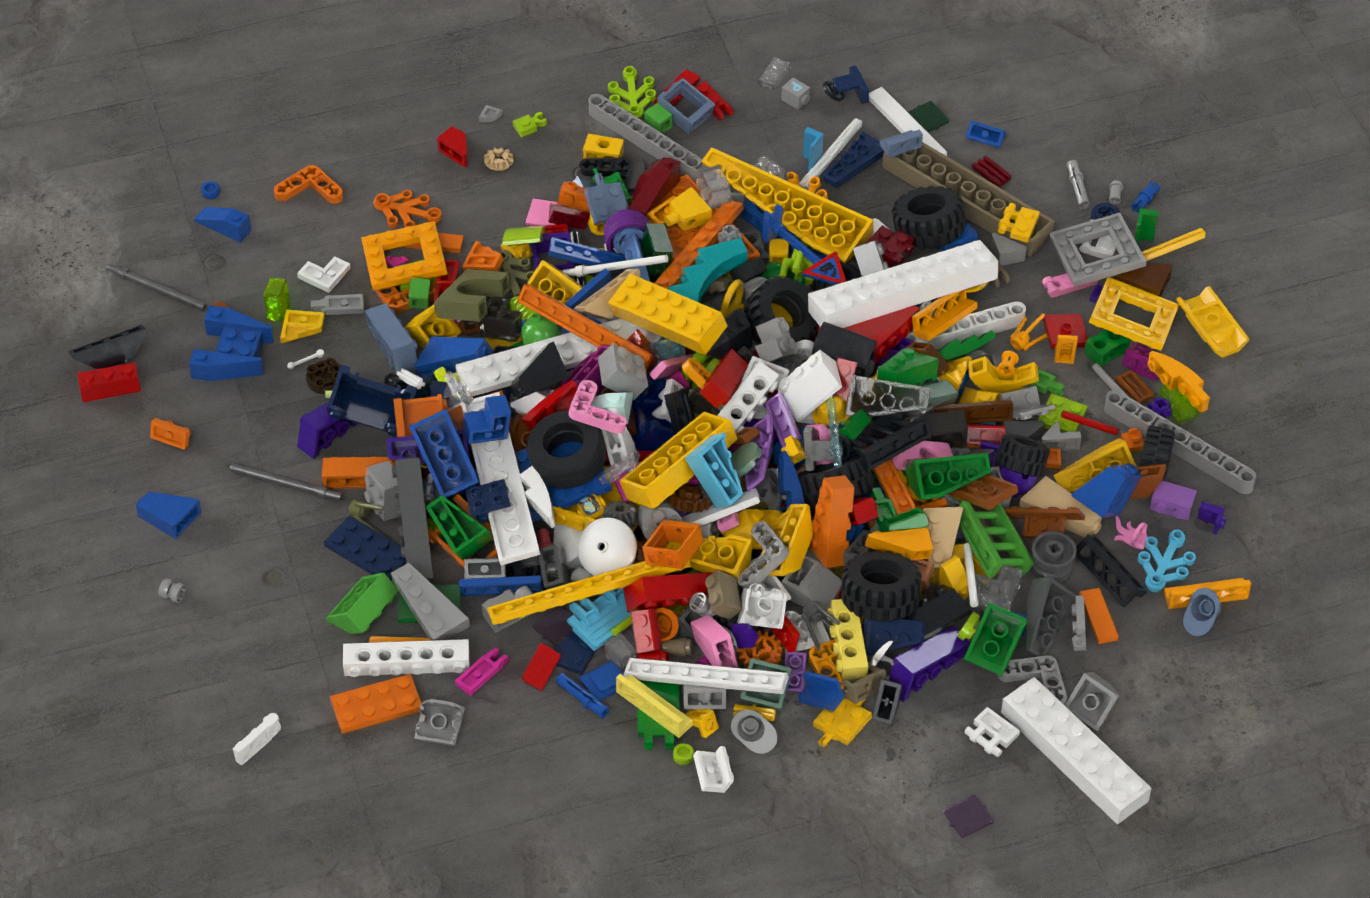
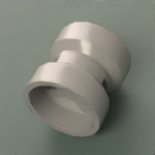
M165 578L160 584L158 595L164 599L170 598L172 602L179 604L183 600L187 588L183 583H174L172 579Z
M702 592L694 594L689 603L690 609L701 617L708 614L711 617L715 616V613L711 612V606L708 601L709 597Z

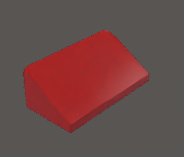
M540 643L522 676L523 682L543 691L561 658V654Z

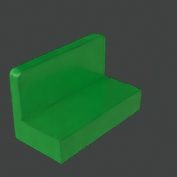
M1140 208L1135 233L1137 245L1138 239L1153 242L1158 211Z

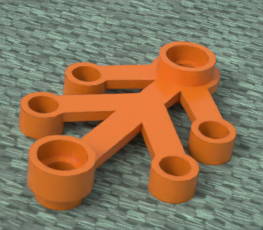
M404 190L402 193L390 197L387 194L381 193L376 195L373 200L374 208L383 211L387 218V225L390 228L398 226V218L393 215L391 209L399 213L404 222V228L415 226V222L410 219L408 214L426 218L428 222L435 221V224H438L442 219L439 208L432 207L427 211L414 208L417 205L427 207L430 204V198L426 194L413 199L412 191ZM400 200H403V201H404L403 203H400V204H399V203H395V202H398V201H400Z

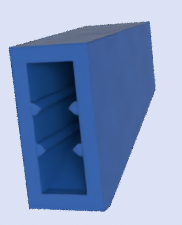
M148 492L136 504L138 517L174 539L201 514L199 500L189 497Z

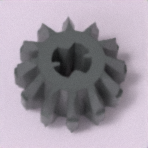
M611 501L610 505H605L603 518L621 520L630 528L635 527L638 518L634 504H629L628 501Z

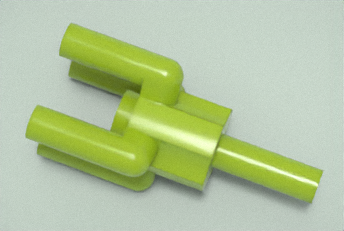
M801 241V243L808 248V245ZM794 248L792 258L783 259L778 277H782V279L786 277L790 267L792 272L795 273V280L802 276L804 270L814 264L801 251ZM806 277L805 283L808 285L812 284L813 279Z

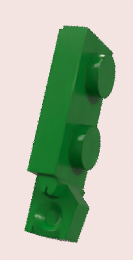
M880 487L872 488L870 497H873L877 504L879 516L875 519L881 532H890L892 530L885 528L881 521L898 514L891 498H884Z

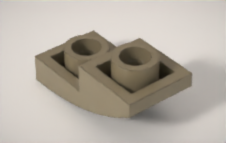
M719 277L709 286L705 293L707 291L710 294L715 291L718 293L728 288L727 283L732 281L731 277Z

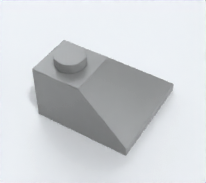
M1087 672L1081 677L1065 706L1078 719L1094 730L1099 731L1119 695L1109 682L1094 672Z

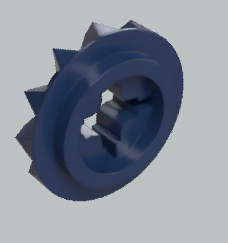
M1101 203L1092 209L1091 218L1095 220L1102 218L1107 213H1109L1108 215H1113L1121 212L1112 204Z

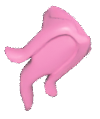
M1116 516V529L1119 535L1115 536L1114 541L1119 540L1133 548L1144 550L1145 541L1148 538L1146 533L1148 524L1142 522L1135 529L1129 521L1126 525L1127 529L1121 526L1119 517Z

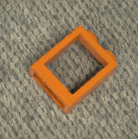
M663 519L642 547L645 563L647 565L683 569L704 541L700 524ZM668 541L683 543L678 550L663 549Z

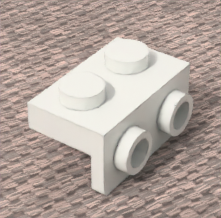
M720 746L716 752L696 751L693 757L702 791L725 793L734 781L725 746Z

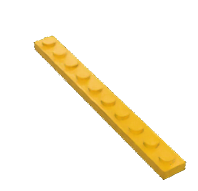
M690 560L683 569L691 567ZM643 561L487 607L493 625L502 624L512 619L523 618L529 614L543 612L546 609L563 606L566 603L583 600L617 588H623L641 577L663 576L683 569L647 565Z

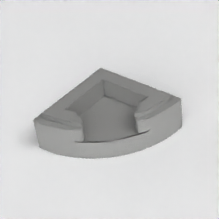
M486 105L479 116V122H493L503 115V110Z

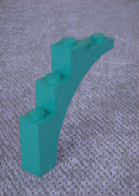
M738 238L699 248L698 257L695 258L696 265L684 267L683 276L680 277L681 284L670 286L668 290L700 303L705 291L715 280L730 270L747 263L748 251L742 239Z

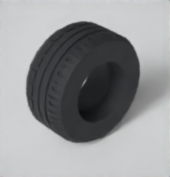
M569 411L553 413L538 422L530 432L526 446L531 466L539 473L543 482L549 486L561 489L579 487L589 482L601 471L606 459V447L600 428L571 419L568 415ZM578 442L583 444L581 449L571 456L559 458L550 455L557 446L563 443Z

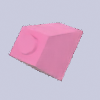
M709 614L690 622L694 639L712 666L738 668L730 634Z

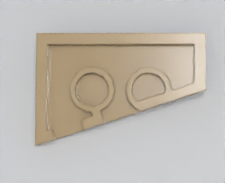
M963 507L922 509L927 516L928 530L933 545L931 556L926 561L934 564L933 569H940L941 564L952 556Z

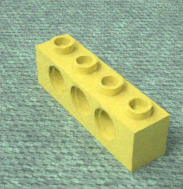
M842 599L831 600L830 608H827V612L840 621L839 625L831 621L832 625H830V636L835 639L833 653L838 656V660H836L837 672L841 673L842 680L861 679L867 676L868 662L860 619L854 612L851 613L847 609Z

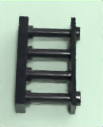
M898 407L870 422L856 439L849 441L852 446V454L855 453L862 456L864 469L870 471L932 437L927 418L922 417L912 423L903 420L901 408ZM844 441V443H843V445H844V452H843V453H844V455H845V457H846V456H847V453H848V448H847V445H846V443H845V441Z

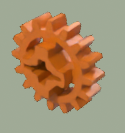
M760 630L757 631L759 636L753 648H738L739 663H744V669H747L750 658L773 664L781 662L782 647L780 640L776 641L775 635L769 637L767 631L764 635H761Z

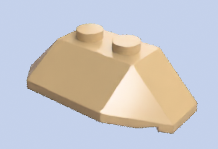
M625 270L576 306L574 310L594 318H605L608 320L615 317L608 304L609 300L629 274L639 277L640 270Z

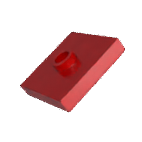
M1081 314L1045 315L1043 323L1050 348H1055L1058 335L1078 336L1076 347H1085L1088 337Z

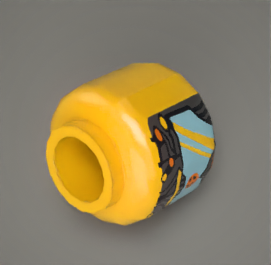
M590 494L578 501L579 509L576 510V513L598 520L603 518L606 504L600 495Z

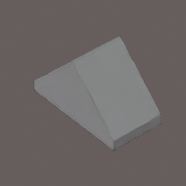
M993 232L991 249L1002 266L1025 261L1027 246Z

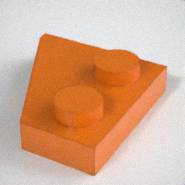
M475 241L462 268L464 271L466 269L498 271L504 258L499 252L493 251L488 246L484 247L479 241Z

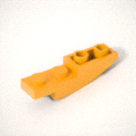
M1155 351L1149 353L1147 365L1170 390L1178 388L1179 392L1184 394L1191 405L1196 407L1200 413L1208 409L1210 397L1203 391L1204 381L1195 372L1169 356Z

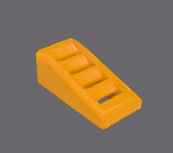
M1058 335L1054 352V363L1074 364L1078 336Z

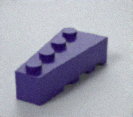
M329 402L304 414L300 419L297 447L313 459L319 455L318 451L320 449L330 447L332 445L330 441L335 437L339 436L341 438L345 435L350 425L355 427L358 424L342 418L340 420L331 418L327 412Z
M955 627L942 630L933 638L926 639L924 643L913 646L909 651L899 654L894 658V664L888 680L902 684V702L909 698L908 693L912 690L918 692L922 689V684L927 679L934 680L943 668L947 670L966 655L970 641L967 638L964 641L958 638L957 634L959 631Z

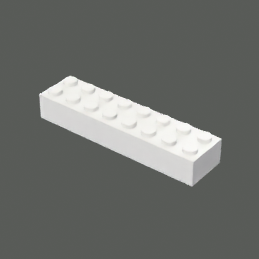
M1035 677L1003 698L1001 713L1117 825L1149 801L1151 787Z

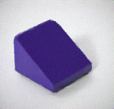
M748 623L731 624L730 627L737 647L753 648L759 636Z

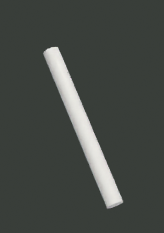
M969 543L963 545L970 606L977 607L978 596L972 548Z

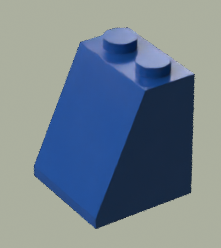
M1129 463L1110 466L1073 492L1071 496L1102 518L1118 516L1142 474L1137 471L1138 469L1134 465Z

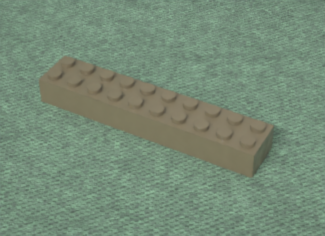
M922 142V147L890 158H888L885 152L883 153L882 168L917 189L928 186H943L957 192L963 200L966 219L991 234L995 232L1027 246L1026 255L1029 257L1033 256L1049 240V233L1054 232L1055 221L1040 212L1028 243L1010 238L1011 232L1008 231L1000 234L998 232V224L1000 219L1004 217L1005 208L1010 203L1016 204L1015 210L1020 212L1021 207L1035 211L1038 210ZM1011 219L1010 222L1015 224L1016 220Z

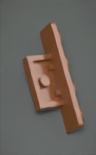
M1011 506L1010 508H1004L1009 519H1025L1024 538L1036 539L1042 533L1050 531L1064 534L1066 520H1085V515L1076 507H1068L1067 509L1048 507V509H1041L1031 506L1029 509H1022L1021 507Z

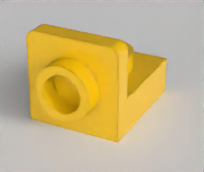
M529 243L500 245L502 251H509L514 255V258L522 259L528 257L530 259L533 256Z
M791 435L784 439L786 446L781 448V452H787L793 465L807 458L798 439Z
M691 709L685 714L693 720V726L699 728L703 738H707L719 728L714 710Z

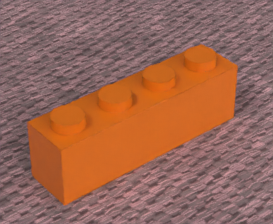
M388 457L323 458V486L329 487V489L366 488L365 476L367 475L368 466L389 461L392 466L396 465Z

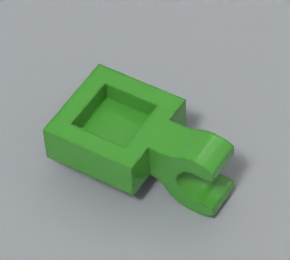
M1038 369L1039 381L1029 384V387L1037 386V390L1044 394L1049 390L1052 394L1062 397L1064 385L1055 382V376Z

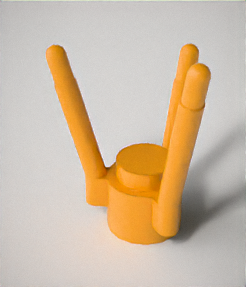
M1042 313L1025 331L1020 332L1027 317L1022 319L1015 332L1010 336V343L1016 350L1021 351L1023 349L1026 351L1032 345L1047 338V334H1044L1029 342L1030 337L1028 335L1045 317V314Z

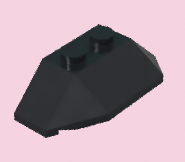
M737 308L724 317L728 325L704 356H711L721 360L731 349L740 355L752 347L751 325L741 308Z
M138 325L68 352L73 359L95 369L112 367L113 364L118 362L120 364L126 363L136 355L147 331L144 326Z

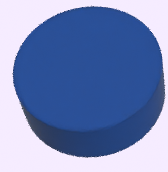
M213 181L205 182L201 186L202 196L206 199L217 198L220 194L218 183Z

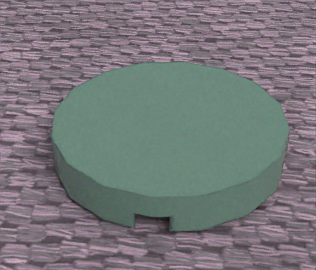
M748 442L740 446L730 458L733 470L736 469L738 477L752 470L756 465L755 460L757 457H761L762 450L755 442Z

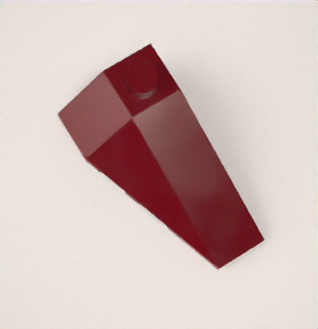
M663 157L647 168L638 178L629 209L639 211L646 216L680 181V161Z

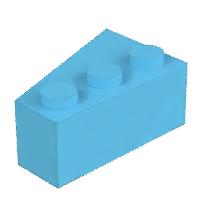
M725 432L710 436L685 457V460L716 508L730 506L743 495L736 469L733 470L730 460L732 457L731 452L727 450L724 440L726 439Z

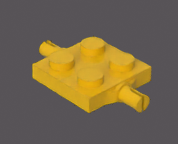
M844 698L834 712L824 709L813 721V727L824 734L818 741V744L824 748L830 740H836L848 746L872 718V713L861 707L867 698L857 704Z

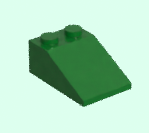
M989 602L964 660L1003 676L1028 620Z

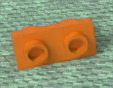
M564 181L557 204L575 210L590 212L584 194L585 188L578 186L575 182Z

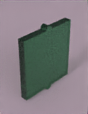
M932 101L921 106L918 105L917 108L908 111L928 133L935 129L938 130L939 127L949 123V119Z

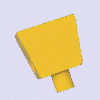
M690 187L669 203V214L664 216V220L667 226L670 227L677 223L682 230L686 231L705 225L712 217V209Z

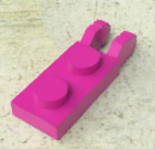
M495 647L455 680V685L469 696H472L499 670L503 669L510 658L507 655H503L496 662H493L500 653V650Z

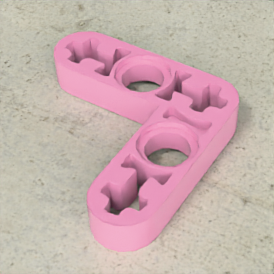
M589 380L581 381L570 405L569 417L575 421L613 433H623L627 424L626 418L619 414L591 406L598 386Z

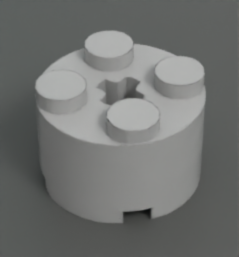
M667 498L654 509L641 505L637 511L638 525L647 540L663 519L682 522L676 508L671 507Z

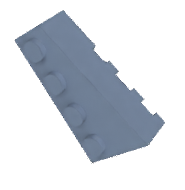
M386 303L365 310L367 325L376 342L379 343L383 355L387 356L391 369L395 368L396 374L397 371H401V368L416 374L418 371L414 365L417 362L415 352L418 349L414 338H410L408 329L403 328L402 321L397 319L395 311L390 309Z

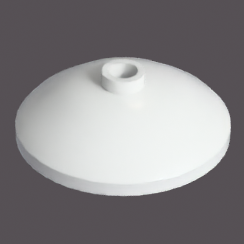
M601 518L589 524L581 534L578 543L580 562L584 569L593 576L632 565L637 553V541L633 531L627 524L615 518ZM604 543L605 548L601 550L600 545Z

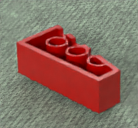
M713 572L641 577L623 588L627 613L680 605L689 606L693 595L699 592L709 597L705 583L706 578Z

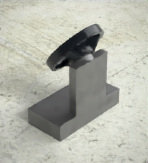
M813 426L805 427L803 435L804 451L807 456L805 458L806 471H814L816 461L836 460L843 462L850 458L852 446L845 435L835 434L829 440H814ZM836 436L841 437V439L839 440V442H837V440H833V439H834ZM844 441H845V443H846V445H847V448H848V453H847V456H846V457H845V455H844V453H843V452H844V445H843Z

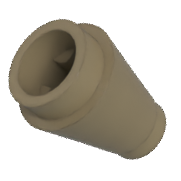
M683 637L663 641L662 649L668 651L669 655L688 657V655H693V640Z

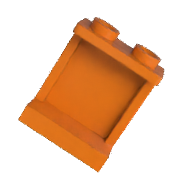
M438 394L435 397L417 399H394L397 437L413 436L410 425L445 409L447 410L446 399H442V394Z

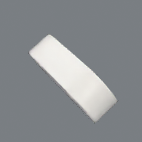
M810 340L796 342L797 355L801 361L808 359L812 355L814 342Z

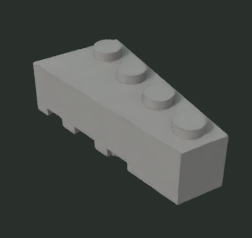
M410 563L391 573L394 585L431 641L448 640L470 627L469 618Z

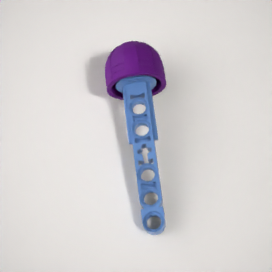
M631 209L619 210L609 217L604 227V240L607 251L616 253L613 250L615 248L620 255L625 256L624 261L644 258L641 242L646 223H650L648 218L641 212ZM646 266L628 268L639 269V277L650 282Z

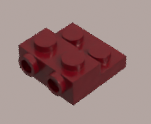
M882 225L865 244L877 241L878 244L881 243L884 250L882 255L883 261H887L889 268L901 265L905 256L913 252L915 239L901 230L894 233Z

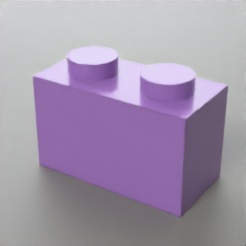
M1161 481L1154 490L1150 510L1174 516L1178 519L1189 520L1197 490Z

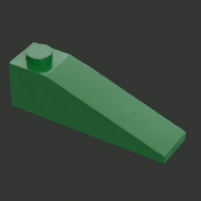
M988 453L913 460L905 466L908 484L920 500L940 498L991 473Z

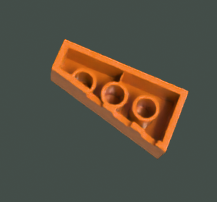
M845 475L823 479L818 503L815 507L816 511L812 521L813 536L809 548L825 568L845 566L843 553L849 547V541L846 540L847 530L851 529L848 514L852 512L855 488Z

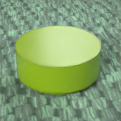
M685 743L675 746L673 759L677 764L688 765L694 759V749L692 746Z

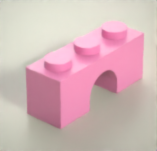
M923 441L893 457L892 461L897 470H906L905 466L913 460L950 457L953 454L948 443Z

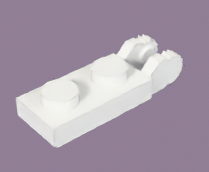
M270 713L268 716H265L263 722L257 728H254L249 735L235 745L233 752L237 763L240 765L246 763L281 730L277 713Z

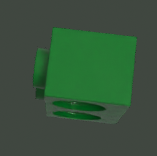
M1104 329L1096 336H1091L1087 339L1084 354L1094 364L1098 363L1102 367L1126 353L1130 345V339Z

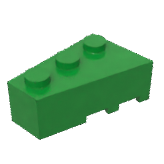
M903 348L878 368L876 390L896 395L910 390L911 385L917 384L921 386L928 379L930 381L937 380L939 358L915 352L911 348Z
M442 495L426 506V509L451 549L462 560L468 558L494 539L493 534Z

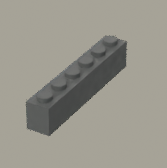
M417 457L395 460L396 466H392L393 478H397L398 486H394L395 498L400 500V506H396L397 518H402V526H398L399 536L404 538L405 546H401L402 558H406L407 563H410L428 581H432L433 572L420 459Z

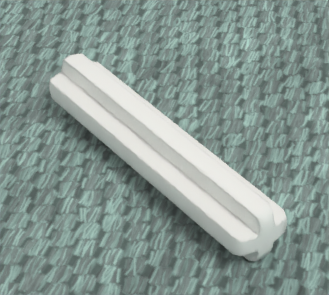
M401 368V371H397L396 375L399 376V379L407 384L417 387V389L425 386L423 379L404 368Z

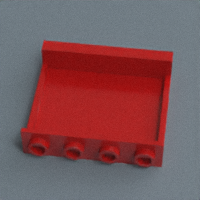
M913 305L843 329L876 340L875 363H877L913 330L912 316L919 312L920 308Z

